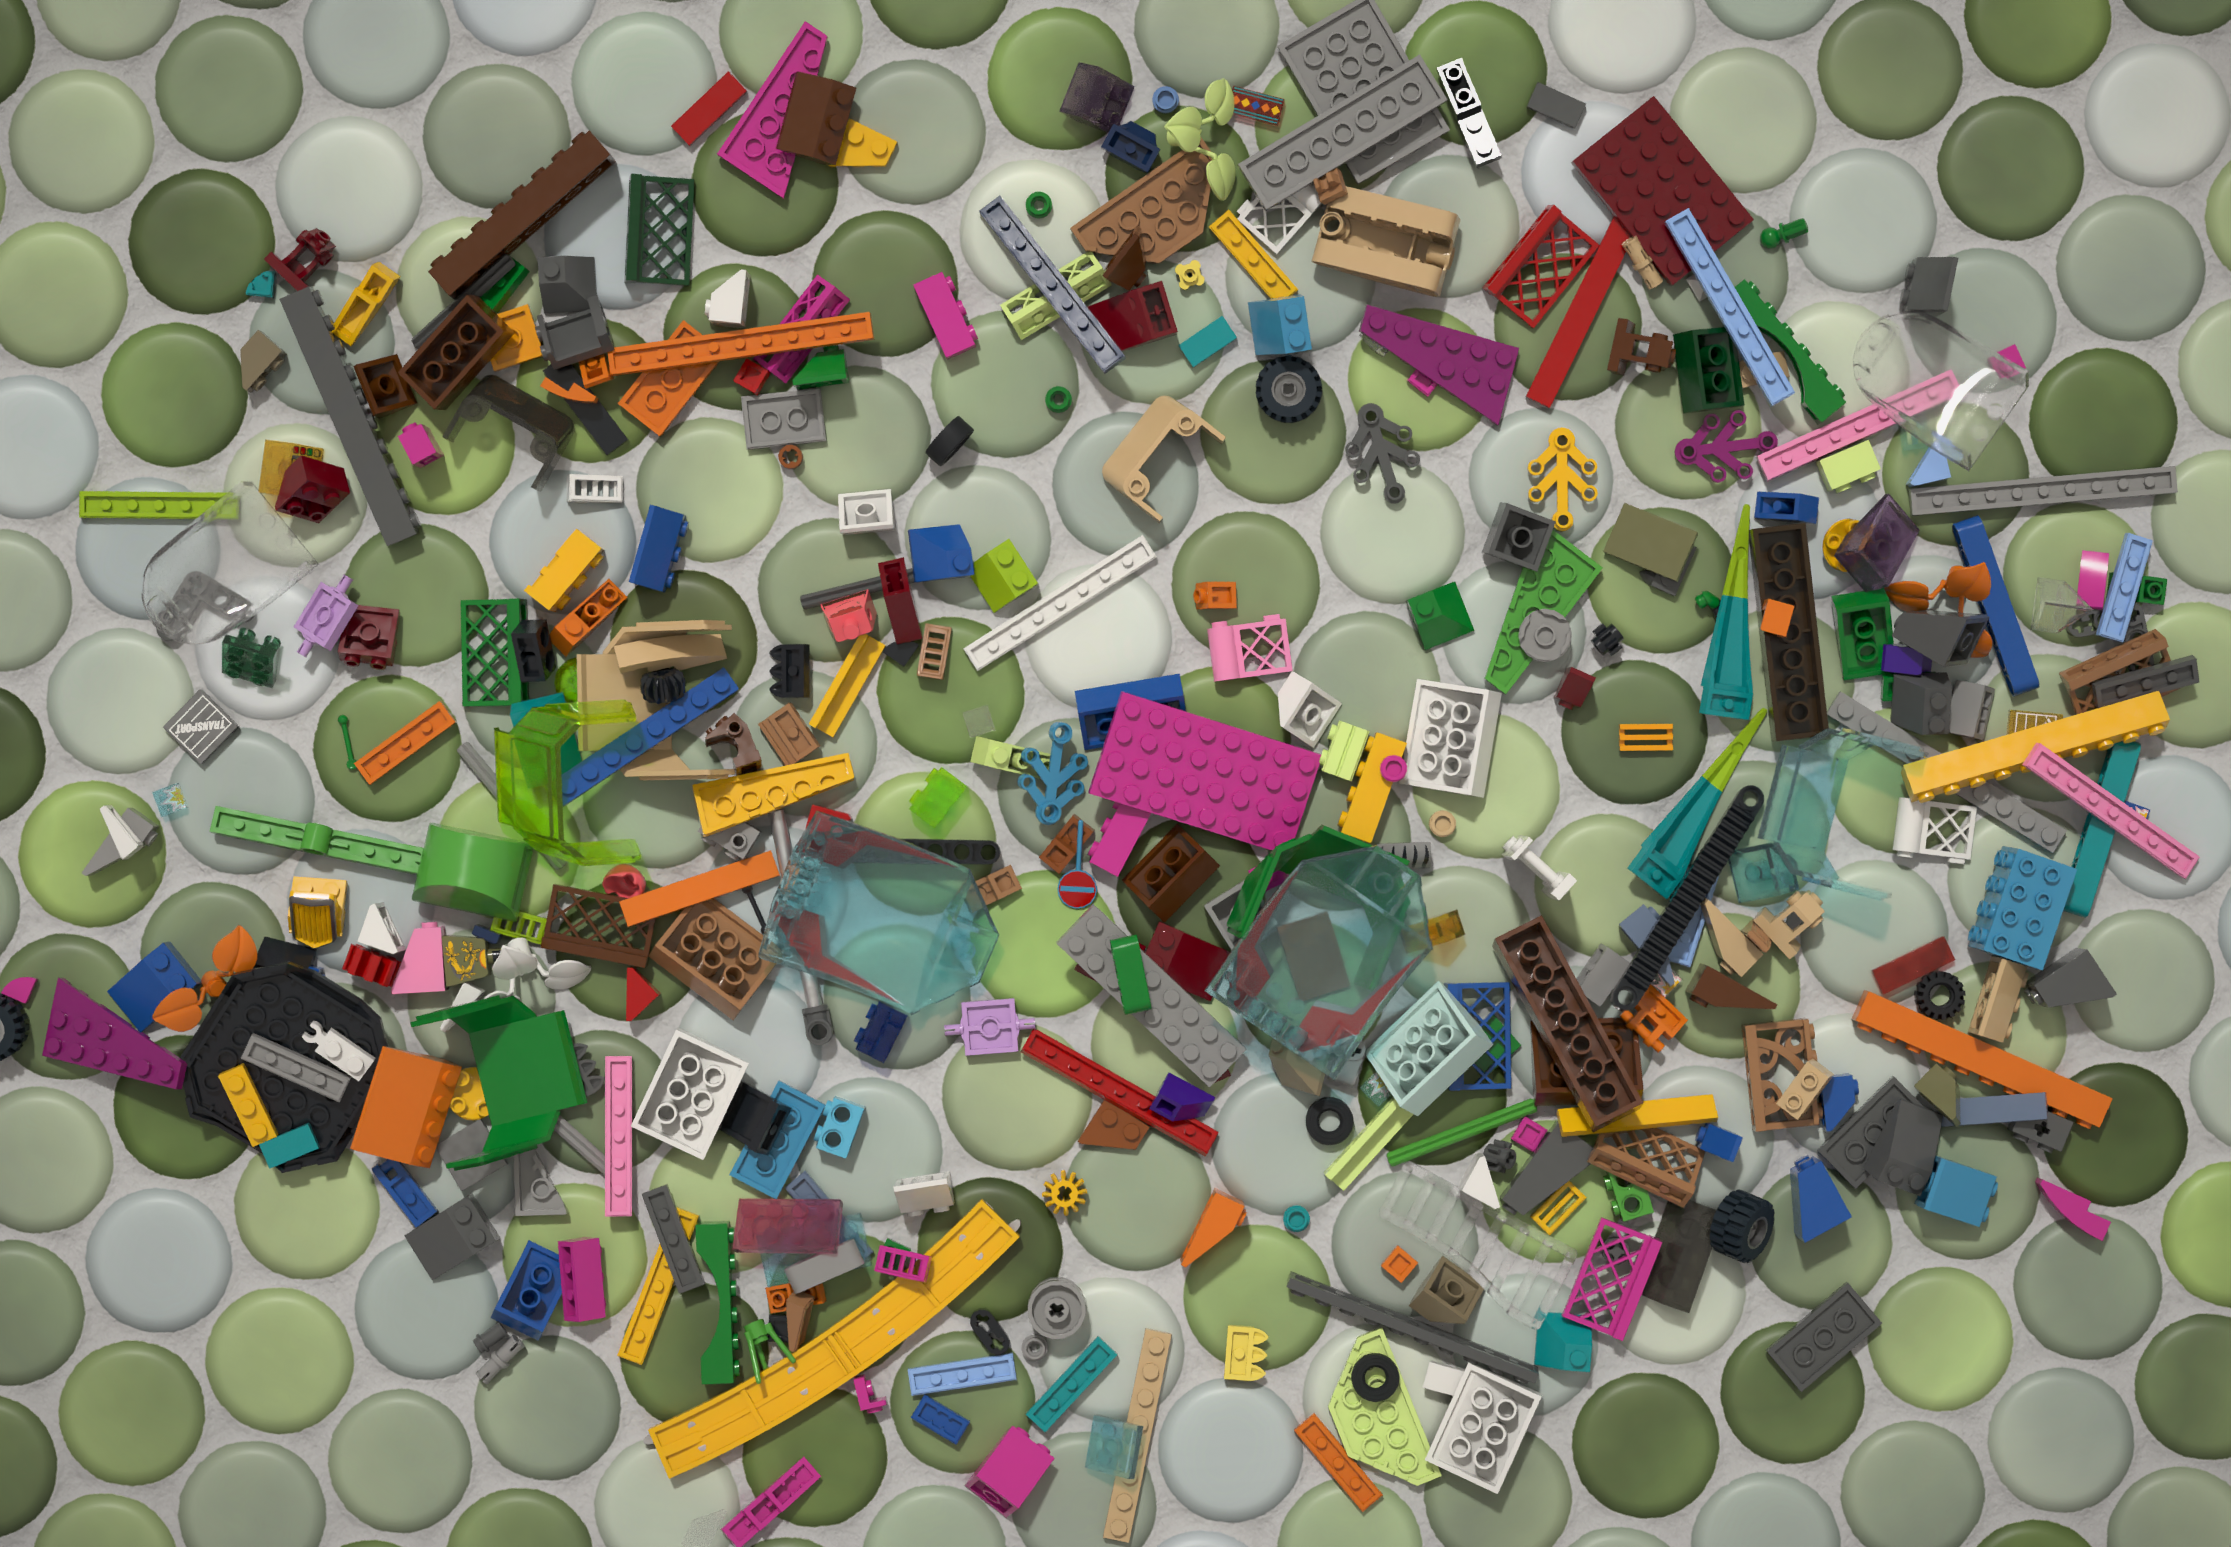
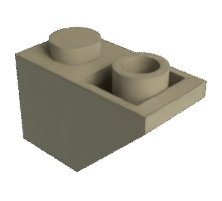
M257 330L240 349L242 387L250 393L254 390L259 391L267 382L265 377L272 370L274 372L277 371L285 362L283 357L287 353L260 330Z

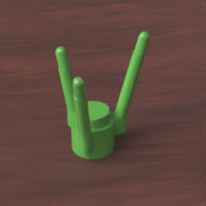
M760 1319L744 1326V1335L748 1342L757 1384L761 1383L756 1351L764 1370L768 1366L761 1343L769 1340L768 1334H770L791 1363L796 1362L791 1352L775 1333L771 1322L765 1324L764 1320Z

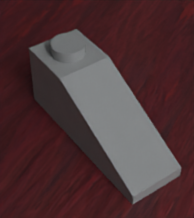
M127 808L121 816L144 844V847L145 845L149 847L158 836V833L155 831L159 825L135 808ZM110 833L82 871L83 875L92 876L122 860Z

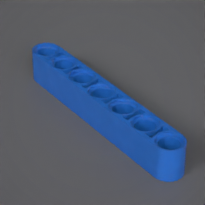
M1976 515L1952 524L1954 537L1965 567L1985 562L1991 578L1990 594L1986 599L1978 601L1981 613L1990 617L1986 627L1992 638L1993 646L2010 693L2015 697L2039 688V680L1981 518Z

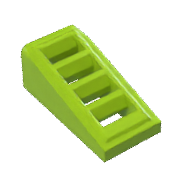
M519 910L518 917L520 918L516 931L511 930L514 921L507 920L506 926L503 928L501 927L503 919L493 918L491 931L514 938H525L529 942L541 945L547 918ZM528 919L530 920L526 934H523L524 923ZM539 922L541 924L537 937H533L535 924Z

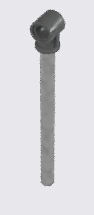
M784 810L773 811L768 814L786 904L803 909ZM797 958L807 1008L802 1009L806 1037L814 1045H823L829 1042L834 1034L828 1004L822 1005L816 970L808 968ZM816 1024L823 1025L827 1030V1034L823 1039H818L813 1035V1028Z

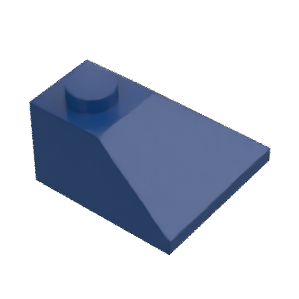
M960 524L908 530L914 583L963 578L974 575L971 547Z

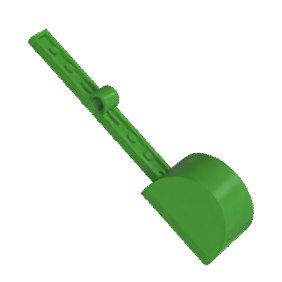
M215 806L210 832L217 835L415 874L417 877L412 894V900L415 902L517 922L535 845L530 842L430 822L424 847L422 848L333 830L328 826L317 823L304 824Z

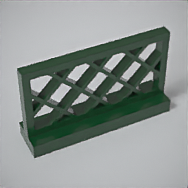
M642 174L630 175L624 283L689 286L694 179L643 176ZM646 182L658 183L664 190L654 201L646 193ZM663 183L672 185L669 188H666V186ZM677 184L688 185V196L681 202L670 192ZM665 194L677 205L667 215L656 204ZM645 198L650 202V204L646 208ZM686 201L687 210L682 206ZM652 206L663 217L653 227L644 219L645 212ZM678 208L687 216L686 223L680 229L668 218ZM665 220L675 230V233L666 241L655 231ZM644 225L649 229V231L646 232L645 234H644ZM685 227L686 237L681 232ZM650 233L662 244L651 254L643 246V239ZM676 235H679L685 242V250L678 256L667 245ZM663 247L674 257L664 268L653 257ZM644 252L648 257L642 261ZM685 254V262L683 263L680 257ZM649 259L660 270L653 278L642 277V266ZM676 261L684 268V280L673 279L666 272ZM663 273L667 278L658 277Z

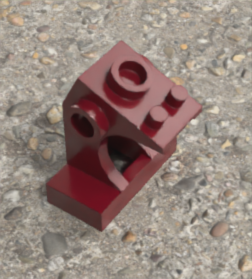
M318 228L310 231L306 229L296 238L298 246L286 258L281 260L276 254L270 252L264 260L292 287L299 291L310 287L305 281L320 265L324 267L332 260L334 255L331 252L336 246L330 241V236ZM308 248L316 257L305 268L297 259Z

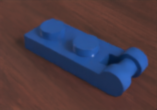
M387 1159L381 1165L378 1163L372 1168L373 1173L415 1227H418L439 1211L401 1162ZM394 1168L398 1175L390 1179L387 1173Z

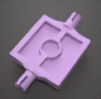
M343 574L336 588L320 582L294 625V628L299 630L305 638L297 651L299 654L307 658L314 644L321 645L329 651L332 650L359 606L349 600L345 594L353 579Z
M1015 998L961 1002L962 1018L960 1024L944 1025L945 1030L955 1029L945 1031V1036L961 1035L965 1045V1056L1018 1052L1019 1031L1035 1029V1024L1025 1025V1023H1035V1018L1019 1019L1015 1011Z

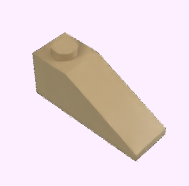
M1705 898L1700 906L1716 955L1722 960L1719 965L1729 975L1735 973L1742 977L1764 954L1714 904Z

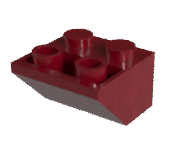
M300 455L285 470L275 504L276 511L320 523L350 494L344 468Z

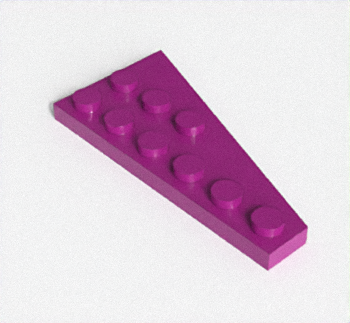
M1365 306L1359 332L1399 357L1404 363L1418 370L1423 376L1469 405L1470 408L1488 418L1495 425H1499L1519 348L1374 306Z
M58 978L42 1056L173 1089H182L187 1067L185 1061L165 1047H160L143 1032H139L131 1027L132 1025L104 1005L88 997L87 993L72 986L71 982L65 978Z

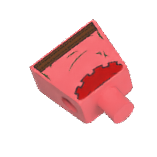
M868 589L820 605L828 628L836 642L855 639L860 635L871 632L874 628L877 611Z

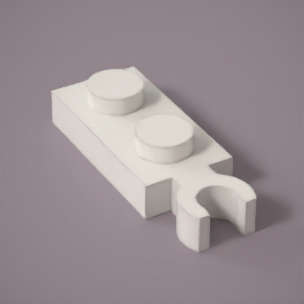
M312 1021L310 1026L316 1030V1035L312 1036L304 1032L302 1038L308 1043H317L318 1047L315 1049V1052L357 1081H360L374 1062L375 1057L333 1028L328 1033H325L319 1022Z

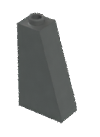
M1555 1121L1536 1150L1532 1152L1500 1196L1504 1201L1502 1207L1513 1215L1517 1212L1525 1215L1588 1167L1590 1163L1587 1160L1593 1147L1578 1136L1562 1137L1559 1123Z

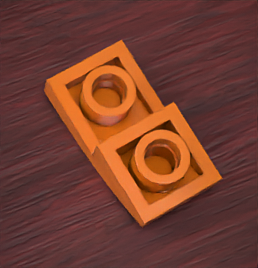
M786 1282L766 1287L770 1313L786 1311V1301L794 1292L790 1283ZM823 1283L802 1291L814 1296L813 1305L827 1302Z

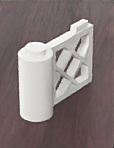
M1314 183L1288 197L1287 199L1292 204L1285 205V200H1283L1282 205H1275L1270 208H1282L1283 224L1267 225V211L1264 210L1263 206L1255 207L1259 203L1257 197L1252 202L1247 199L1237 210L1240 214L1237 219L1272 251L1278 254L1309 217L1321 206L1322 203ZM1297 207L1304 214L1297 223L1286 224L1285 208ZM1263 209L1264 225L1253 226L1245 219L1252 210ZM1294 226L1287 234L1286 227ZM1283 227L1284 238L1277 246L1268 240V228ZM1264 228L1265 236L1257 229Z
M1899 797L1892 850L1898 851L1897 856L1913 858L1914 853L1945 856L1948 857V862L1964 864L1965 859L1971 860L1977 807L1934 801L1920 803L1918 800L1911 802L1910 798ZM1931 807L1940 808L1946 816L1936 825L1929 818ZM1946 809H1954V810H1953L1951 813H1948V811H1947ZM1960 810L1969 811L1967 823L1960 828L1952 817ZM1949 820L1956 832L1948 839H1945L1938 828ZM1935 832L1942 843L1934 850L1925 849L1927 837ZM1959 835L1965 842L1964 853H1956L1949 845ZM1944 847H1946L1948 851H1940V850L1943 849Z

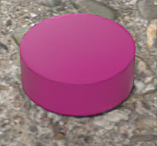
M1387 756L1380 764V773L1387 781L1397 782L1406 775V762L1399 756Z

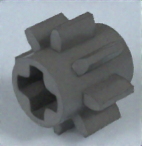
M1495 1139L1494 1144L1490 1143L1486 1146L1483 1155L1487 1163H1489V1170L1505 1173L1506 1169H1511L1514 1166L1516 1152L1511 1149L1512 1143Z

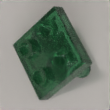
M241 628L237 637L226 634L222 641V673L232 678L253 682L258 686L273 688L276 682L277 650L281 645V641L274 637L273 641L270 642L272 636L267 635L263 645L253 643L256 634L249 629L245 635L246 628Z

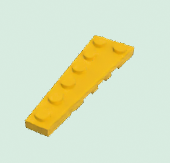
M849 753L732 776L728 777V779L693 784L692 791L703 837L713 835L854 781V774Z

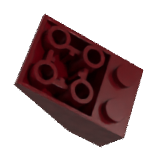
M1162 281L1136 288L1087 306L1122 352L1178 334Z

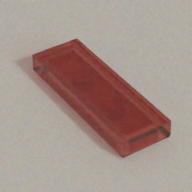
M1941 936L1872 969L1871 972L1881 993L1886 994L1954 961L1955 958L1945 937Z

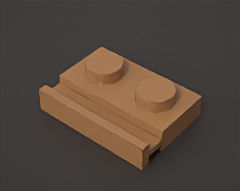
M791 702L758 724L785 766L795 764L820 747V744Z

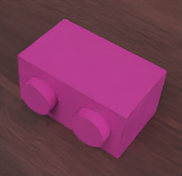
M416 422L404 427L402 429L403 434L398 436L411 463L419 468L444 456L430 428L423 424L417 425Z

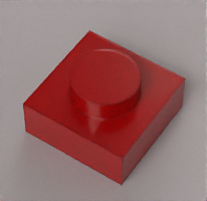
M746 358L733 381L758 396L771 372Z

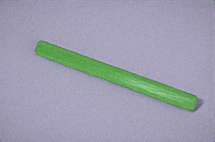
M1527 1099L1388 1152L1386 1157L1390 1166L1399 1165L1537 1112V1106H1534L1533 1099Z

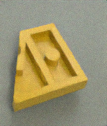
M849 118L836 165L828 166L886 167L895 150L897 141Z

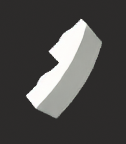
M1430 1361L1423 1388L1454 1396L1465 1369Z

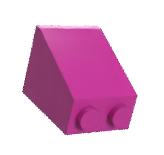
M1014 1426L1004 1433L964 1485L1006 1518L1019 1509L1055 1459L1050 1455L1051 1452L1046 1446L1040 1443L1036 1444L1029 1439L1030 1436L1024 1429L1020 1427L1015 1428Z

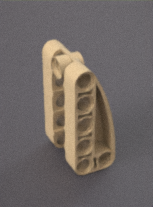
M1347 186L1348 194L1327 204L1325 213L1320 220V232L1311 262L1386 285L1433 297H1440L1446 272L1451 268L1454 258L1455 247L1453 246L1461 221L1457 214ZM1332 220H1338L1340 223L1339 228L1334 232L1327 231L1328 223Z

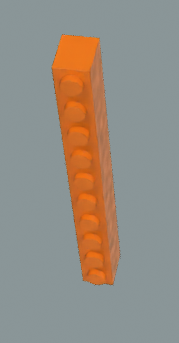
M1866 990L1863 991L1852 1016V1019L1858 1022L1856 1027L1869 1033L1873 1029L1882 1032L1881 1038L1896 1044L1897 1039L1907 1043L1906 1049L1920 1054L1921 1050L1931 1054L1929 1059L1942 1065L1946 1061L1955 1064L1954 1070L1969 1076L1970 1071L1980 1075L1979 1081L1992 1087L1995 1082L2004 1086L2002 1091L2010 1095L2046 1092L2047 1105L2053 1107L2051 1113L2065 1119L2068 1114L2076 1117L2075 1123L2091 1129L2092 1125L2100 1128L2113 1099Z

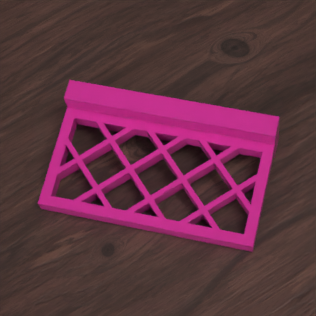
M1601 1217L1563 1310L1562 1317L1623 1341L1662 1241L1657 1237L1646 1235ZM1607 1225L1614 1228L1619 1238L1604 1244L1601 1237L1604 1226ZM1620 1231L1627 1233V1235L1621 1236ZM1633 1236L1643 1239L1639 1250L1629 1254L1624 1240ZM1598 1241H1600L1601 1246L1596 1248ZM1621 1242L1626 1256L1612 1261L1606 1248ZM1604 1250L1609 1263L1594 1269L1591 1262L1593 1254ZM1634 1256H1636V1259H1635L1634 1264H1633V1261H1632L1631 1258L1634 1257ZM1628 1259L1632 1269L1628 1275L1619 1278L1614 1265ZM1590 1265L1591 1271L1586 1272L1588 1266ZM1611 1267L1616 1280L1602 1286L1597 1272ZM1594 1274L1599 1287L1584 1293L1581 1286L1583 1278ZM1626 1281L1625 1286L1623 1288L1621 1282ZM1618 1284L1622 1292L1618 1300L1609 1303L1604 1290ZM1579 1289H1580V1292H1581L1582 1295L1576 1297V1296H1577V1293H1578V1291H1579ZM1601 1291L1606 1305L1592 1310L1586 1297ZM1584 1299L1589 1312L1581 1316L1570 1313L1573 1303ZM1617 1305L1615 1311L1613 1312L1611 1307ZM1609 1309L1612 1316L1609 1326L1605 1327L1598 1324L1594 1314ZM1591 1316L1592 1319H1593V1322L1590 1321V1320H1587V1319H1585V1318Z

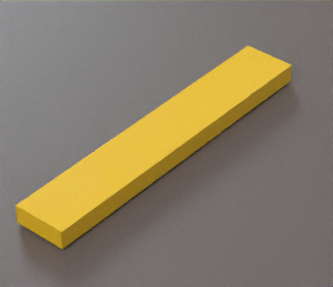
M1713 1094L1643 1101V1105L1639 1110L1594 1133L1579 1107L1558 1109L1556 1113L1562 1137L1711 1123L1718 1120Z
M676 1207L690 1242L699 1215ZM660 1244L617 1354L619 1357L640 1365L645 1360L674 1284L673 1276Z

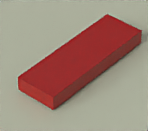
M728 71L671 127L691 146L743 97L747 90Z

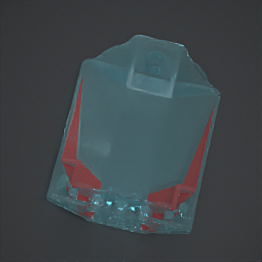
M816 811L792 851L773 898L758 957L843 985L913 1015L931 1003L943 1001L967 986L972 987L980 983L998 940L999 933L969 868L899 838Z
M1377 845L1302 860L1254 918L1245 934L1236 943L1205 989V992L1335 1080L1395 993L1429 952L1433 950L1428 930L1426 905L1423 901L1421 876Z

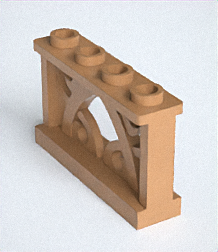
M1807 1018L1741 1024L1752 1130L1760 1132L1819 1125V1119L1823 1118L1822 1104L1817 1103V1099L1806 1114L1797 1120L1776 1104L1782 1096L1778 1086L1770 1081L1761 1080V1074L1769 1071L1776 1064L1778 1054L1786 1058L1798 1072L1801 1071L1807 1061L1811 1059L1817 1061L1816 1050H1812L1811 1039H1815L1813 1023L1809 1024ZM1778 1029L1774 1041L1757 1037L1756 1031ZM1788 1029H1795L1800 1034L1799 1044L1796 1046L1792 1045L1791 1038L1793 1036L1786 1039L1784 1046L1781 1045L1782 1034ZM1769 1050H1772L1773 1054L1770 1062L1763 1064L1760 1056L1767 1054L1769 1057ZM1801 1051H1803L1804 1063L1795 1054H1798ZM1768 1088L1773 1089L1778 1099L1775 1100L1773 1094L1771 1098L1766 1099L1764 1091ZM1782 1109L1783 1114L1788 1119L1766 1122L1765 1116Z

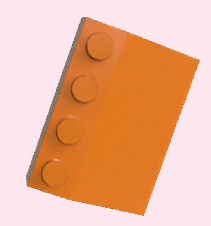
M383 1046L350 1149L409 1165L430 1168L462 1067L443 1058Z

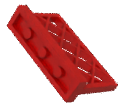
M1547 205L1482 287L1483 290L1489 295H1493L1531 328L1538 324L1600 246L1563 215L1562 211L1555 205ZM1559 220L1567 226L1568 238L1554 239L1553 228ZM1572 231L1575 232L1578 235V237H1573ZM1549 234L1550 240H1544ZM1583 239L1590 247L1584 255L1575 256L1573 240ZM1569 241L1570 256L1556 258L1555 242ZM1541 243H1550L1552 258L1538 260L1537 248ZM1532 254H1533V260H1532V261H1528V259H1529V258L1532 256ZM1581 258L1575 265V259ZM1570 259V273L1567 276L1558 277L1557 261ZM1552 261L1553 277L1540 279L1538 263ZM1534 263L1535 279L1521 281L1520 269L1524 264ZM1516 276L1517 281L1511 282L1512 279ZM1564 279L1562 283L1559 285L1558 280ZM1554 280L1555 292L1549 297H1541L1540 282ZM1535 282L1537 298L1523 299L1522 284ZM1517 284L1519 300L1509 301L1501 295L1508 285ZM1542 300H1547L1542 307ZM1537 301L1538 313L1531 320L1524 313V302ZM1519 303V309L1513 304Z

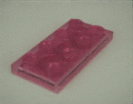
M739 1199L732 1249L736 1253L837 1254L843 1202L840 1199Z

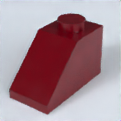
M1573 667L1566 668L1554 695V698L1559 699L1558 705L1569 710H1573L1574 706L1580 708L1596 677Z

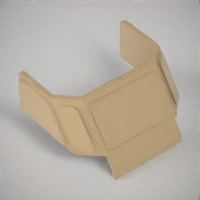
M718 620L636 623L635 627H622L604 649L603 654H577L579 751L600 750L668 705L667 703H649L643 699L640 685L642 675L648 673L647 667L621 673L614 646L646 639L686 635L687 632L732 630V625H727L725 621ZM672 735L620 769L625 777L639 776V780L728 779V775L735 774V769L690 770L672 750Z

